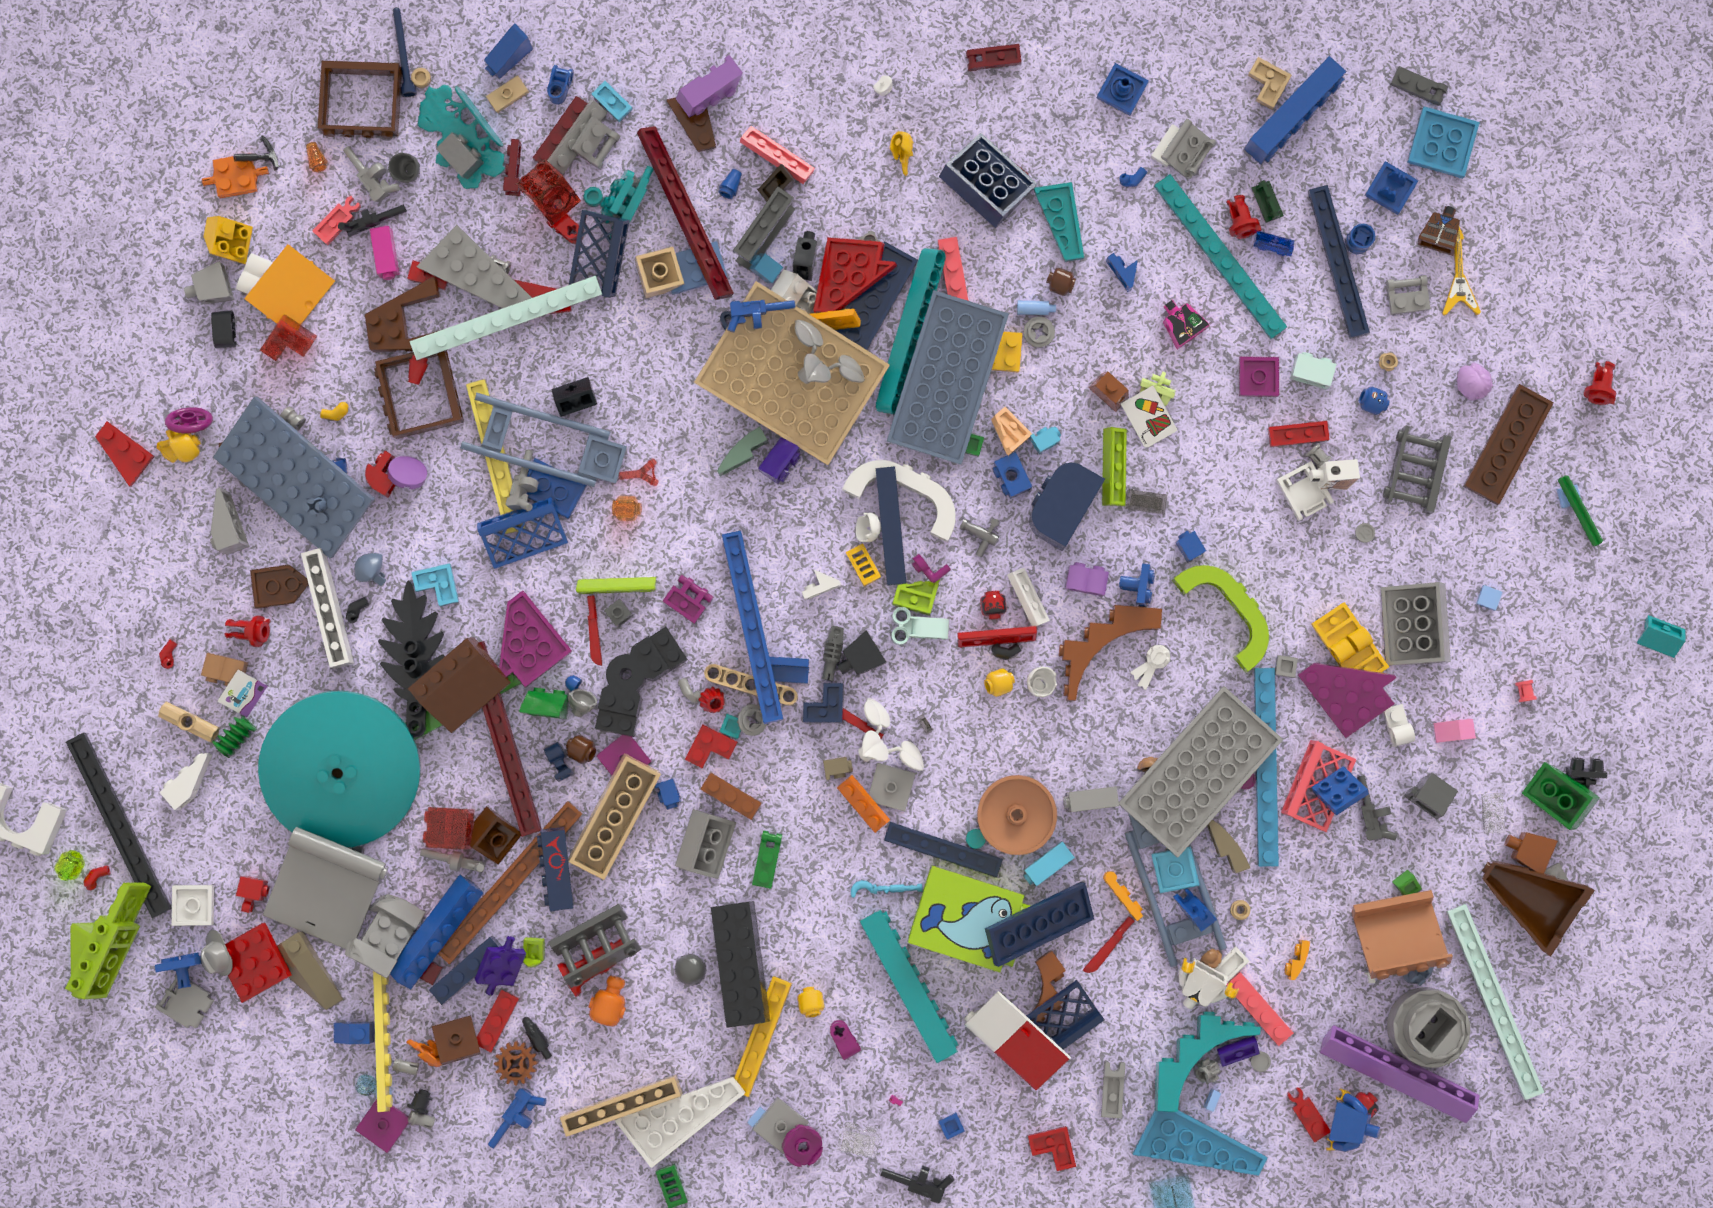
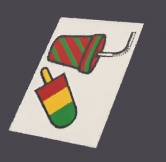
M1154 386L1121 403L1144 447H1150L1178 431Z

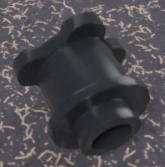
M424 1089L414 1091L415 1096L412 1103H408L407 1107L420 1113L428 1114L429 1110L426 1108L429 1101L433 1100L430 1097L431 1093Z

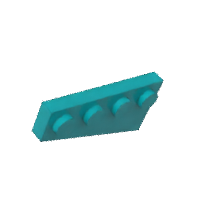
M1072 182L1035 187L1033 189L1064 262L1084 259Z

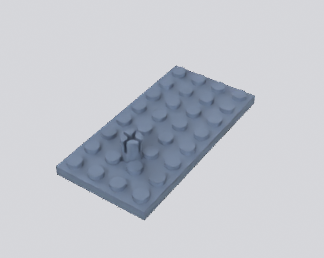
M933 291L887 442L962 465L1009 313L942 292Z
M258 396L253 397L213 456L215 460L318 549L321 548L329 559L334 557L375 500L370 493Z

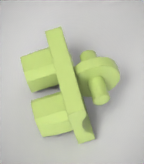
M1162 371L1160 376L1152 375L1151 379L1158 383L1142 378L1140 392L1154 386L1156 391L1160 393L1159 397L1164 406H1167L1170 399L1174 398L1175 390L1162 385L1169 386L1171 380L1165 378L1166 372Z

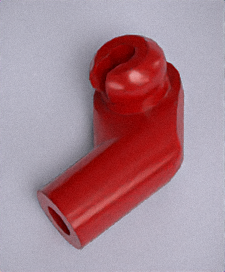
M169 639L159 653L161 665L166 669L173 667L174 659L172 652L178 645L171 639Z

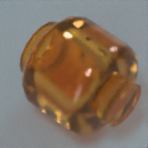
M618 496L616 500H613L612 514L616 516L618 521H635L638 515L642 513V504L638 503L635 496Z

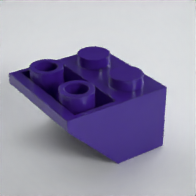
M780 437L759 466V472L776 484H779L780 481L784 482L790 474L789 468L792 465L795 467L801 459L800 448Z

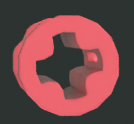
M1533 680L1515 683L1520 695L1519 703L1537 699L1533 693Z

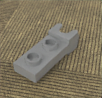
M1107 1060L1104 1061L1101 1117L1122 1119L1125 1062H1119L1118 1069L1112 1071L1110 1063Z

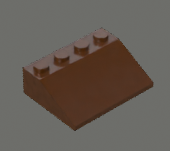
M469 637L463 640L408 689L433 717L450 733H453L511 682L481 647L475 637Z

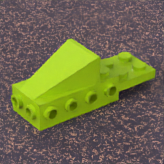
M123 883L117 891L114 903L108 910V915H100L93 923L71 924V977L65 989L72 992L71 995L73 997L84 1000L107 998L140 928V925L136 924L135 920L151 888L150 885L146 883Z

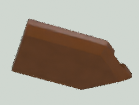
M291 565L250 570L255 609L294 604L309 585L308 579Z

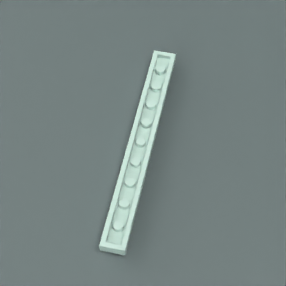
M596 276L412 340L410 344L416 360L600 296L602 292Z
M1463 904L1446 911L1523 1099L1527 1100L1544 1093L1467 905Z

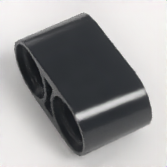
M232 310L211 313L212 337L216 349L236 347L237 341L234 340L236 338L235 322H233L235 316Z

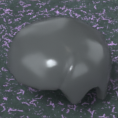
M398 153L390 159L388 170L393 179L403 183H410L419 176L420 164L413 155Z
M687 954L681 956L676 961L675 974L682 983L694 986L700 984L705 978L706 966L698 956Z

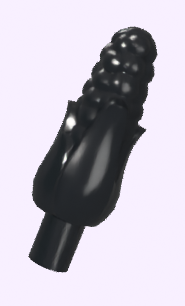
M524 1017L522 1023L532 1047L537 1052H541L545 1060L552 1057V1054L547 1048L549 1043L546 1036L529 1017Z

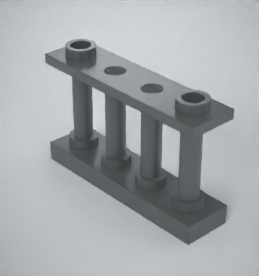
M779 187L776 188L733 249V252L738 255V258L735 260L738 264L749 270L753 257L756 254L759 255L767 251L795 211V208L791 206L794 200L793 196Z
M1405 425L1401 430H1398L1396 435L1398 446L1389 485L1385 486L1383 491L1384 503L1389 504L1393 498L1420 504L1423 507L1422 513L1432 514L1435 511L1452 437L1443 435L1435 441L1408 434L1410 426ZM1406 442L1434 448V451H1437L1435 458L1427 459L1404 453ZM1401 461L1430 467L1432 470L1431 477L1424 478L1400 472ZM1397 479L1425 486L1428 489L1427 495L1420 497L1396 491Z
M620 904L549 941L551 949L557 956L562 954L569 974L563 978L571 988L581 985L585 980L628 957L636 955L637 952L642 950L635 938L630 940L622 923L628 916ZM615 926L623 945L612 950L605 930ZM597 935L605 954L594 959L587 941ZM580 945L588 964L577 969L569 951Z

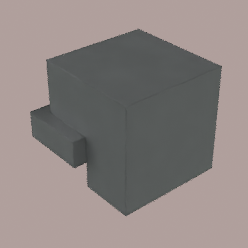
M1430 773L1421 778L1416 786L1410 788L1404 797L1435 819H1439L1445 815L1458 790L1434 773Z

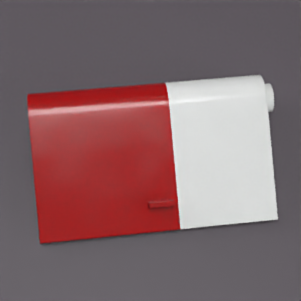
M999 991L979 1011L973 1012L971 1010L964 1018L966 1021L964 1025L1035 1090L1039 1089L1071 1058Z

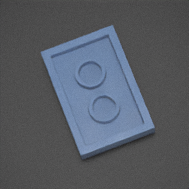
M717 241L712 242L713 250L727 277ZM691 249L675 253L684 285L671 290L672 295L708 285Z

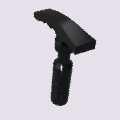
M261 135L260 140L264 143L269 154L257 155L256 153L234 154L233 156L234 162L270 160L274 170L279 168L275 151L263 135Z

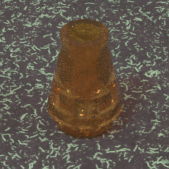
M316 142L308 143L306 149L309 168L313 172L324 171L327 168V159Z

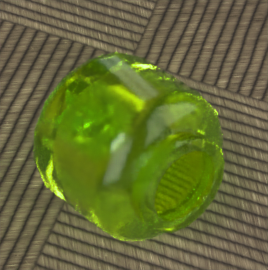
M69 850L60 855L54 870L61 880H74L82 872L85 861L82 854Z

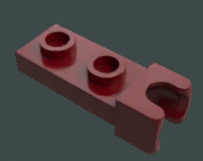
M511 139V145L507 147V156L510 158L509 164H506L505 174L508 177H504L503 191H505V195L521 196L522 183L519 179L522 144L519 139Z

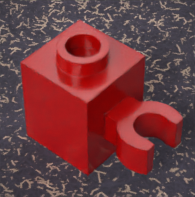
M240 876L236 896L245 898L241 911L252 912L254 900L262 901L264 897L268 896L270 886L267 885V880Z

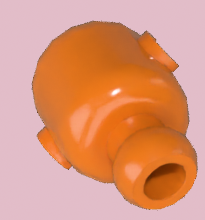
M610 975L606 980V990H598L595 996L591 998L588 1008H590L589 1016L591 1020L602 1025L614 1027L619 1023L620 1019H623L626 1010L625 998L620 994L621 989L625 986V980Z

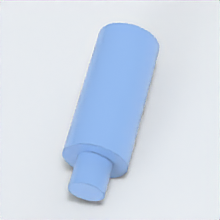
M1017 301V315H1049V312H1056V305L1049 304V301Z

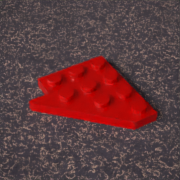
M827 237L813 311L815 313L843 309L896 268L897 264L895 262L882 261L885 244L879 241Z

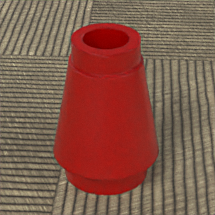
M412 355V359H409V383L420 385V381L429 365L427 364V358L416 360L415 355Z

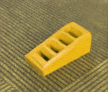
M863 543L846 552L864 587L881 578ZM861 550L864 554L853 559L852 555ZM866 557L867 561L859 565L856 564L857 561ZM868 564H870L871 566L870 568L862 572L859 570L860 568ZM871 571L874 572L873 575L864 579L863 575Z

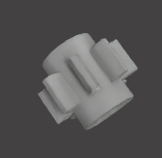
M1207 1058L1196 1064L1198 1069L1195 1072L1199 1081L1206 1082L1208 1085L1219 1079L1217 1074L1221 1072L1220 1067L1214 1060Z

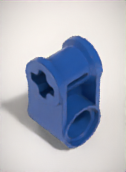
M558 65L553 66L547 87L549 99L553 104L559 105L566 100L574 75L573 69L566 70L558 68ZM555 91H561L559 96L552 95Z

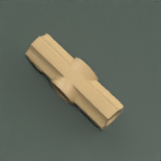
M167 701L159 710L158 717L210 743L216 739L220 727ZM188 717L192 718V725L190 727H187L185 724Z

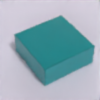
M726 714L719 732L738 739L741 733L737 723L738 718Z

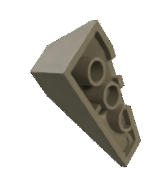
M298 932L277 945L292 974L289 979L325 1010L344 1000L304 932Z

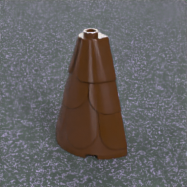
M1495 860L1492 863L1487 862L1481 871L1485 873L1482 877L1483 881L1503 907H1507L1520 926L1528 932L1540 949L1550 957L1562 941L1563 935L1581 908L1586 905L1595 891L1584 884L1530 871L1526 867Z

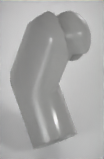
M680 679L678 685L682 694L692 703L697 704L699 702L698 699L701 697V692L698 690L693 693L687 679Z

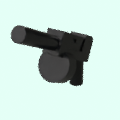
M404 204L376 214V212L370 214L368 209L360 211L362 218L349 223L339 222L338 229L345 230L348 236L351 237L358 234V232H363L380 225V222L407 211Z
M923 1165L918 1177L912 1175L909 1178L884 1168L880 1175L907 1185L908 1191L931 1198L930 1201L935 1203L941 1202L945 1189L955 1180L949 1174L943 1180L934 1178L933 1182L926 1179L930 1168Z

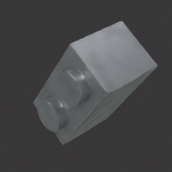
M452 132L436 150L461 177L469 179L484 162L480 159L481 154L475 148L471 149L467 145L468 140L462 134L457 135Z

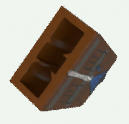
M1445 206L1442 214L1434 212L1419 235L1418 245L1453 256L1460 224L1459 219L1453 218L1456 209L1451 206Z

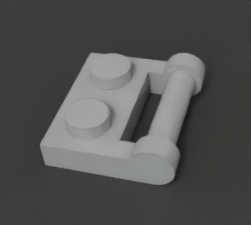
M591 117L571 149L590 164L601 169L605 157L615 141L618 142L621 136L595 117ZM606 134L609 138L597 157L594 158L592 155Z
M1426 275L1413 279L1386 280L1391 315L1431 309ZM1420 285V291L1395 294V288Z

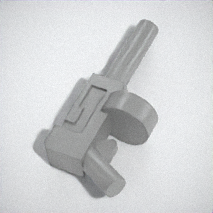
M349 146L344 148V153L359 172L357 177L370 192L369 196L373 201L381 202L389 195L388 193L400 190L398 183L389 185L386 180H382L381 183L378 179L386 173L382 163H377L370 168L364 167Z
M526 450L523 459L531 461L533 451ZM521 467L520 474L514 476L509 494L510 497H507L506 506L511 510H532V504L527 502L528 495L526 493L536 492L539 482L534 478L527 477L528 468Z
M422 848L420 856L447 862V864H450L449 869L459 871L462 867L483 872L486 863L466 858L463 853L456 851L448 855Z

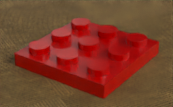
M265 922L225 944L233 965L228 977L241 1003L292 976Z

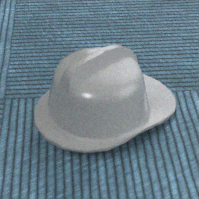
M211 930L206 936V946L201 951L202 966L209 974L229 975L233 966L232 959L221 934L216 930Z

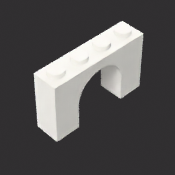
M0 783V841L8 840L12 842V846L23 849V847L30 849L29 853L36 856L49 854L67 809L52 803L43 802L31 828L22 833L14 832L7 826L4 820V809L13 788Z

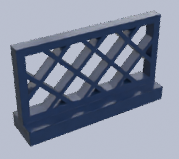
M582 210L569 285L575 283L576 275L580 272L585 279H588L589 277L584 269L592 264L597 272L596 278L599 276L603 282L602 296L607 298L616 296L630 220ZM587 215L592 216L597 223L590 229L585 223ZM607 220L614 222L613 230L609 233L606 232L602 225ZM599 226L604 236L596 240L591 231ZM586 234L593 241V244L587 248L582 243V238ZM606 238L610 246L609 250L603 252L598 243ZM596 246L601 255L593 260L587 250ZM585 253L590 262L582 267L579 262V256ZM603 257L606 262V268L600 272L595 262Z
M1077 980L1026 1015L1036 1026H1044L1043 1032L1046 1035L1048 1027L1057 1028L1056 1034L1048 1037L1063 1050L1105 1020ZM1078 988L1080 991L1078 999L1069 998L1070 992ZM1063 1001L1062 1011L1053 1010L1054 1003ZM1068 1002L1077 1003L1075 1012L1066 1011ZM1081 1004H1088L1092 1008L1086 1013H1079ZM1040 1013H1047L1045 1022L1036 1021ZM1051 1014L1060 1015L1059 1024L1050 1023ZM1065 1015L1074 1016L1071 1024H1063Z

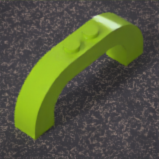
M1208 565L1191 567L1172 579V582L1183 595L1202 584L1216 587L1249 629V641L1246 647L1233 658L1245 673L1261 661L1269 643L1268 625L1263 614L1258 609L1259 604L1254 598L1250 599L1245 593L1247 589L1241 582L1237 583L1226 571Z

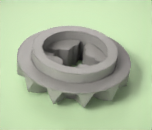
M1034 317L1024 327L1026 342L1031 344L1032 347L1042 348L1049 345L1055 335V328L1052 322L1045 317ZM1043 325L1042 332L1045 333L1044 336L1040 335L1035 339L1036 332H1034V329L1038 330Z
M749 704L742 707L743 709L738 713L737 723L740 727L739 730L743 731L745 735L750 736L762 733L767 724H763L760 706ZM753 716V719L758 723L750 724V721L746 717Z

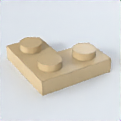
M1260 57L1257 58L1248 74L1249 77L1264 84L1256 102L1273 110L1292 76Z

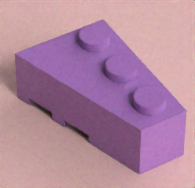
M730 55L724 58L725 62L716 68L714 65L709 68L711 71L709 74L702 78L698 76L679 90L676 100L689 117L694 114L699 115L706 107L710 105L713 107L722 98H729L735 94L743 72Z

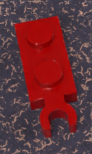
M1296 1087L1298 1091L1297 1097L1293 1098L1289 1092L1287 1093L1288 1099L1296 1103L1291 1108L1313 1142H1317L1329 1134L1331 1130L1309 1097L1303 1099L1302 1090Z

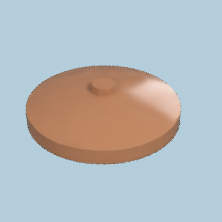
M1012 775L995 781L985 790L978 804L977 820L982 835L995 849L1006 854L1024 855L1038 850L1050 839L1056 827L1057 808L1051 793L1042 783L1027 776Z

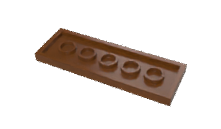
M1518 384L1463 487L1499 505L1554 402Z

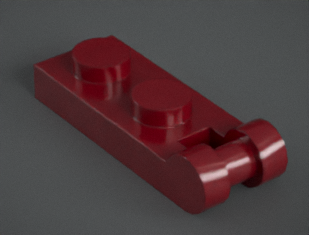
M1019 44L977 48L966 51V58L969 60V64H967L968 71L1021 65L1022 63ZM981 56L982 61L976 62V57Z

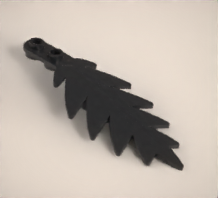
M408 580L404 589L403 601L391 600L402 622L382 618L385 627L400 643L379 639L378 642L395 661L402 665L399 666L386 662L380 663L386 673L404 688H394L393 690L402 699L407 700L406 725L413 738H418L426 730V709L417 701L408 688L445 657L442 654L429 661L440 645L444 633L441 631L426 639L436 622L438 613L435 611L422 618L427 596L423 595L416 598L414 588Z

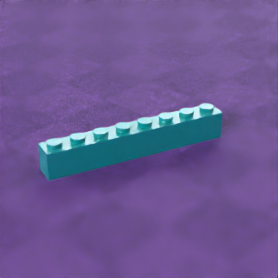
M880 909L861 919L860 923L936 1063H939L957 1053L956 1047L959 1044L954 1035L949 1036L946 1030L949 1026L944 1017L940 1019L937 1011L940 1009L934 999L930 1001L927 995L930 991L926 983H920L917 977L920 975V972L915 964L911 966L908 958L911 957L905 946L901 948L898 942L901 938L897 930L891 929L888 924L892 922L886 911L882 913Z

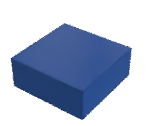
M956 1112L938 1121L947 1140L965 1132Z

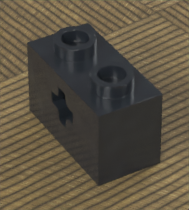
M589 377L551 389L560 417L598 405Z

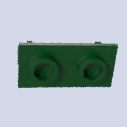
M1263 180L1258 183L1259 185L1251 187L1265 223L1284 216L1270 181L1266 182Z

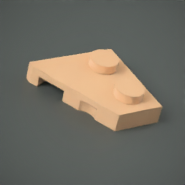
M1006 407L991 419L1008 456L1032 435Z

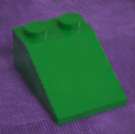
M534 688L533 691L527 692L519 710L520 713L526 715L567 719L568 695H565V691L553 690V693H546V689Z
M1547 762L1542 764L1522 792L1524 796L1569 830L1577 829L1600 799L1587 787Z

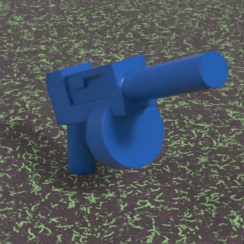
M765 300L742 303L740 301H732L730 303L731 320L727 330L734 333L737 324L746 323L744 317L751 316L754 329H761V315H766L767 311L795 308V301L765 304Z
M525 1088L518 1089L515 1094L516 1098L502 1116L504 1119L503 1123L489 1141L488 1146L494 1149L510 1125L517 1123L523 1128L528 1129L533 1121L523 1112L526 1108L528 1111H532L535 1105L545 1106L546 1098L536 1097Z

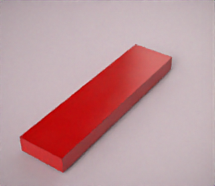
M1036 626L957 633L959 648L1036 641L1037 638Z

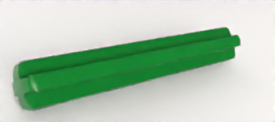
M1568 475L1560 477L1558 482L1593 546L1601 544L1603 539Z

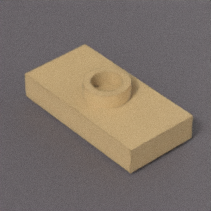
M517 75L488 94L486 98L496 113H499L528 94L529 91Z

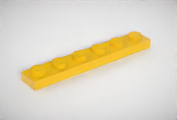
M776 976L772 977L767 990L770 1021L754 1025L734 1077L746 1092L744 1094L746 1097H750L792 986L791 982Z

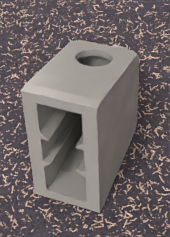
M220 261L192 274L191 277L194 285L184 288L187 299L197 296L202 304L234 300L225 266Z

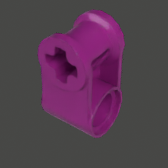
M836 1020L831 1024L830 1034L843 1060L862 1051L856 1042V1038L852 1035L844 1021ZM836 1026H839L840 1028L844 1027V1029L842 1030L843 1034L840 1035L838 1032L834 1033L836 1031Z

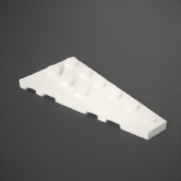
M730 1077L683 1094L672 1100L615 1119L614 1121L652 1168L746 1092L734 1077Z

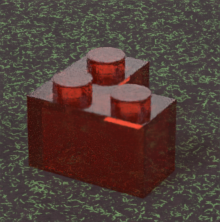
M284 314L260 351L277 361L287 346L304 357L316 340L317 335Z

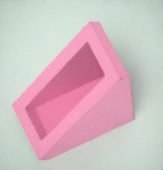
M1473 719L1433 723L1436 743L1476 738Z

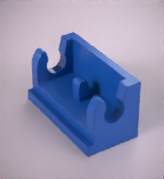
M1185 889L1187 896L1183 899L1179 894L1174 895L1173 898L1180 909L1201 932L1217 920L1189 889Z

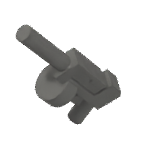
M1365 775L1358 776L1357 779L1368 789ZM1370 794L1362 798L1364 806H1361L1367 829L1365 831L1367 840L1386 838L1396 841L1398 833L1388 831L1387 824L1383 823L1380 826L1378 817L1392 814L1390 806L1375 809V805L1371 802Z

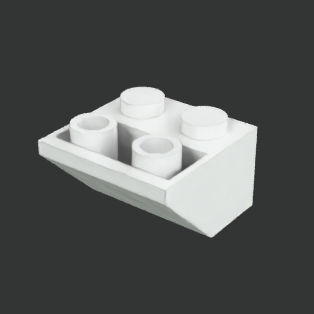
M783 270L771 291L787 301L794 300L795 306L808 314L814 307L817 291L796 273Z

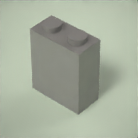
M1117 786L1066 792V797H1063L1064 809H1068V812L1117 807L1119 806Z

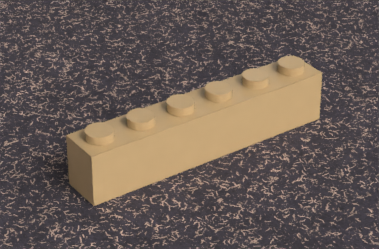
M673 1075L563 1114L560 1120L567 1137L680 1097L683 1093L677 1075Z

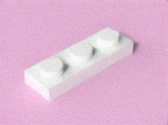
M1025 568L1008 574L1010 583L1031 625L1037 627L1050 621Z

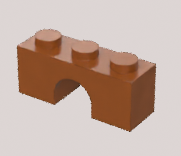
M711 772L700 789L750 820H753L762 805V802Z

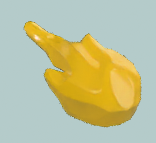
M898 131L892 136L890 150L895 160H898L900 155L899 160L902 165V171L907 176L908 159L913 156L912 148L914 142L911 135L904 131Z

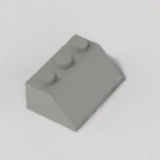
M693 809L675 866L689 872L719 879L736 822Z

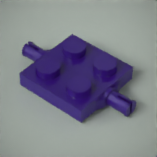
M507 936L503 946L487 947L477 971L475 981L477 984L488 985L485 993L489 996L494 994L496 986H514L526 956L524 949L512 947L515 938L512 936Z

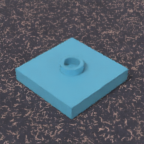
M1188 846L1178 858L1169 850L1151 854L1160 893L1200 885L1191 846Z

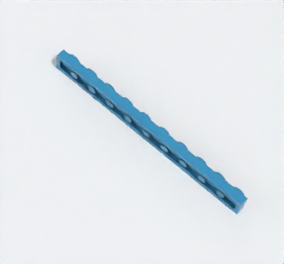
M1254 668L1255 714L1276 732L1275 668ZM1275 749L1256 770L1257 853L1259 867L1279 866L1277 754Z

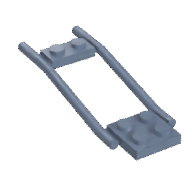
M476 393L474 400L493 405L482 446L462 441L460 449L591 487H595L596 479L616 484L627 446L608 441L610 431ZM512 412L589 433L578 474L500 453Z
M1128 814L1133 830L1124 834L1154 916L1170 967L1178 965L1172 945H1177L1214 932L1219 950L1226 949L1227 946L1194 852L1193 857L1200 884L1198 886L1204 905L1217 920L1202 932L1189 918L1165 926L1138 849H1143L1160 842Z

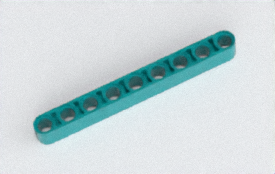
M924 248L920 253L888 360L890 366L884 374L876 400L878 412L895 415L933 291H937L945 264L946 255L943 250Z

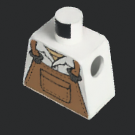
M1358 459L1325 462L1317 470L1309 471L1310 482H1318L1320 489L1347 490L1360 479Z

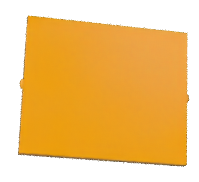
M287 244L244 299L266 315L267 319H271L290 335H293L335 280L314 265L313 261H309Z

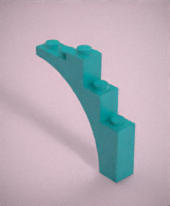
M1204 1011L1203 1015L1197 1017V1039H1194L1195 1035H1182V1038L1177 1039L1176 1062H1174V1058H1162V1062H1156L1154 1111L1178 1112L1179 1098L1184 1082L1199 1059L1212 1048L1229 1039L1260 1035L1261 1027H1255V1023L1243 1022V1026L1235 1025L1234 1021H1223V1024H1221V1016H1215V1012Z

